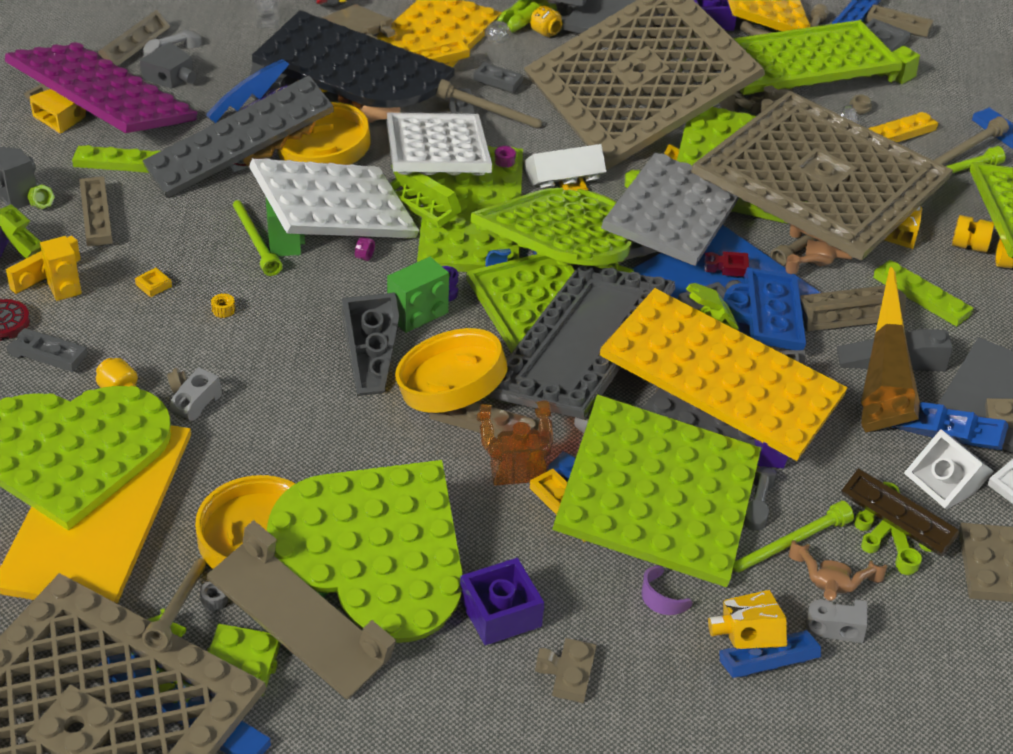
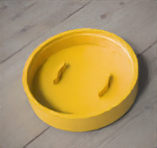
M331 102L334 112L315 121V126L310 135L303 134L301 140L287 139L283 148L278 149L279 157L282 161L292 160L297 162L351 165L361 159L370 147L371 137L367 117L354 106Z
M463 328L437 334L413 347L399 362L395 378L402 397L408 406L422 412L439 413L466 407L490 394L504 379L508 364L501 342L497 336L483 329Z
M254 475L229 481L212 491L200 505L195 519L198 548L206 563L214 569L241 546L244 529L253 520L267 531L269 515L276 501L287 489L296 483L276 476Z

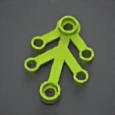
M882 482L885 485L892 488L893 490L900 493L899 488L895 484L890 482ZM866 509L858 512L854 522L855 527L861 531L870 530L875 515ZM882 520L871 533L863 536L861 548L867 553H876L881 540L891 531L898 552L895 561L898 571L904 575H912L917 572L922 561L921 554L909 547L906 535ZM919 543L921 549L931 552L930 549Z

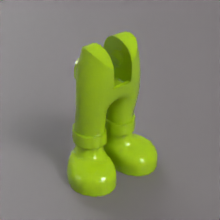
M519 0L512 7L504 10L496 23L499 27L503 29L508 28L509 32L514 33L531 22L532 13L540 6H548L556 11L557 6L554 3L548 2V0Z

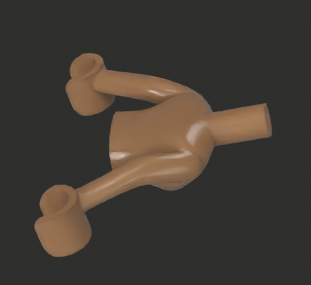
M790 225L791 237H801L802 233L809 235L798 227ZM809 235L818 241L808 239L806 256L789 255L786 261V272L789 274L798 273L801 263L811 262L817 266H825L831 264L835 258L852 260V257L846 252L828 245L823 240Z
M792 540L789 557L795 561L806 562L811 581L824 591V597L827 600H834L837 594L853 592L866 578L873 582H883L887 565L876 566L873 564V561H869L867 568L856 572L852 579L850 578L852 573L850 567L837 561L825 560L820 564L818 570L816 560L808 552L810 545L801 546L796 544L795 540Z

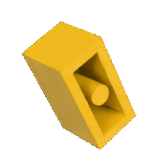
M62 236L40 242L47 283L55 300L59 301L81 295L75 253L67 237Z

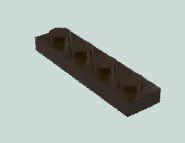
M859 468L841 490L842 495L943 557L959 535V529Z

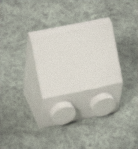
M940 430L904 474L945 509H949L975 494L994 471L952 436Z

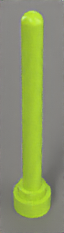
M995 146L989 148L984 155L946 167L952 169L953 174L970 169L972 162L999 165L1005 161V152L1002 147Z
M235 200L233 207L261 256L260 267L267 276L277 275L282 270V262L276 254L269 252L243 203L240 200Z
M843 500L831 505L827 515L735 561L733 570L739 573L791 547L792 540L798 543L831 525L842 527L852 522L854 514L850 505Z

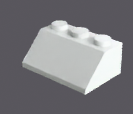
M601 144L533 154L524 160L522 165L532 186L540 185L541 189L554 187V183L563 181L567 185L577 183V178H585L586 182L596 181L600 179V175L606 173Z

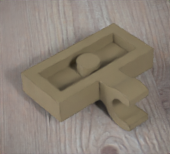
M565 638L561 658L549 649L539 648L535 671L542 674L556 675L552 696L584 703L597 645Z

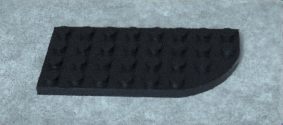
M301 10L252 54L253 63L266 67L283 59L289 64L282 72L284 75L297 80L310 76L316 85L323 90L359 104L383 108L404 107L430 99L436 95L441 80L449 81L454 76L455 68Z

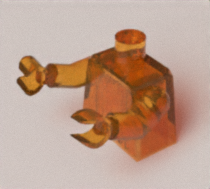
M548 401L535 402L539 407L535 408V413L540 419L539 431L536 429L530 430V426L527 423L519 422L513 426V431L500 432L497 439L494 436V427L490 420L492 405H480L477 421L482 422L480 425L482 447L491 457L490 468L493 485L530 483V480L547 472L545 457L552 451L554 438L552 421L549 419L551 411Z

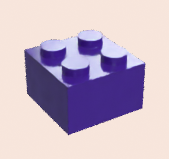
M518 557L460 576V586L462 588L460 602L485 646L542 627L544 601Z

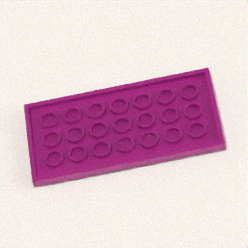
M72 42L70 45L65 46L52 45L49 48L35 47L33 50L17 49L15 52L5 54L6 63L124 133L196 121L198 112L191 109L188 104L175 100L172 95L158 90V87L147 84L142 78L133 76L126 69L114 65L111 60L103 59L98 56L97 52L89 51L80 43Z

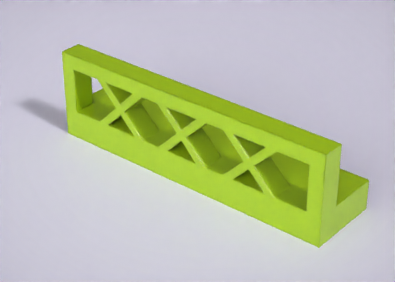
M394 172L396 179L390 185L394 191L400 186L404 187L403 190L395 191L405 208L437 227H441L462 212L456 193L453 190L420 172H412L411 174ZM418 195L417 198L407 199L409 196ZM432 203L431 206L421 208L423 204ZM445 212L439 217L435 216V213Z

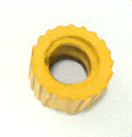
M226 293L215 295L211 299L212 312L219 318L232 316L235 312L234 297Z

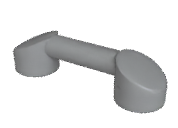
M183 30L182 33L162 39H152L143 48L144 57L169 42L176 44L184 41L185 47L197 48L201 45V37L193 31Z

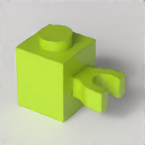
M903 45L893 51L903 62L901 70L879 74L881 77L884 75L888 76L889 82L896 81L904 84L916 77L920 55Z

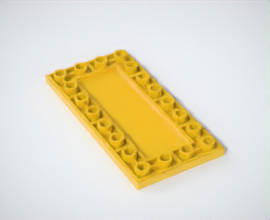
M171 425V437L161 455L69 531L31 506L0 567V594L34 600L60 573L118 604L190 440L191 429Z

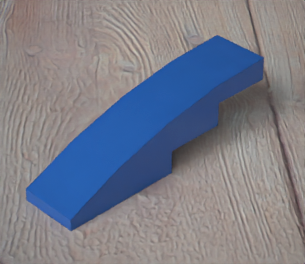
M281 59L255 72L225 94L206 115L216 123L230 106L238 111L252 94L260 100L289 64Z
M919 402L918 420L890 427L932 438L940 430H943L961 444L1002 450L1009 424L1005 420L978 417L974 412L950 410L944 405Z

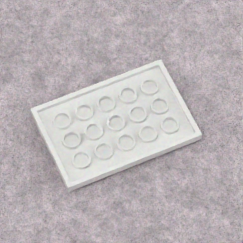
M387 113L393 172H398L399 174L422 172L427 175H433L437 172H446L450 175H459L461 172H471L473 175L491 173L492 162L479 114Z
M253 158L249 167L286 233L416 238L419 233V229L380 167L297 162L292 160L282 161Z

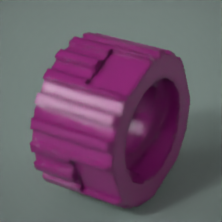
M500 146L495 150L496 165L511 167L515 164V149L510 146Z
M361 236L356 243L355 258L369 261L375 250V241Z

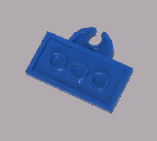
M747 267L744 275L745 283L731 285L726 290L723 298L730 308L734 319L749 325L751 338L767 346L787 350H804L806 339L797 276Z

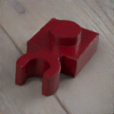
M723 251L722 256H719L716 253L707 252L704 258V271L716 272L717 270H722V275L745 277L746 269L749 267L748 253Z

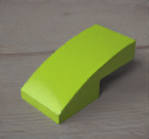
M10 204L0 209V227L12 245L25 258H28L41 251V241L26 229L30 220Z

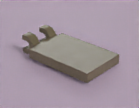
M357 4L322 17L373 38H376L373 35L378 32L383 33L386 37L396 35L395 30L391 29L393 18L385 17Z

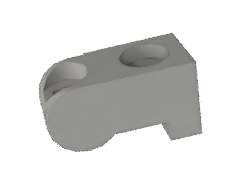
M198 367L173 396L170 403L171 412L190 421L196 420L203 408L211 400L216 401L222 396L219 376ZM204 379L208 380L207 384L204 383Z
M815 600L809 606L806 628L814 636L863 643L867 629V601L854 600L853 606L834 605L826 600Z

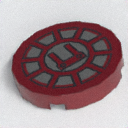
M0 299V341H2L1 337L9 336V339L16 338L24 328H28L30 315L26 305L12 299Z

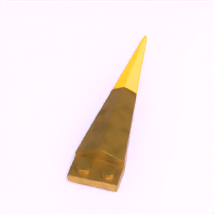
M892 267L889 268L861 399L863 406L861 426L865 433L919 419L920 400L906 341L896 274Z

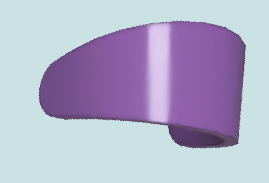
M660 565L648 568L644 573L641 595L643 601L651 610L664 615H677L687 611L692 606L693 602L689 598L675 600L656 592L649 583L660 577L664 572V568Z

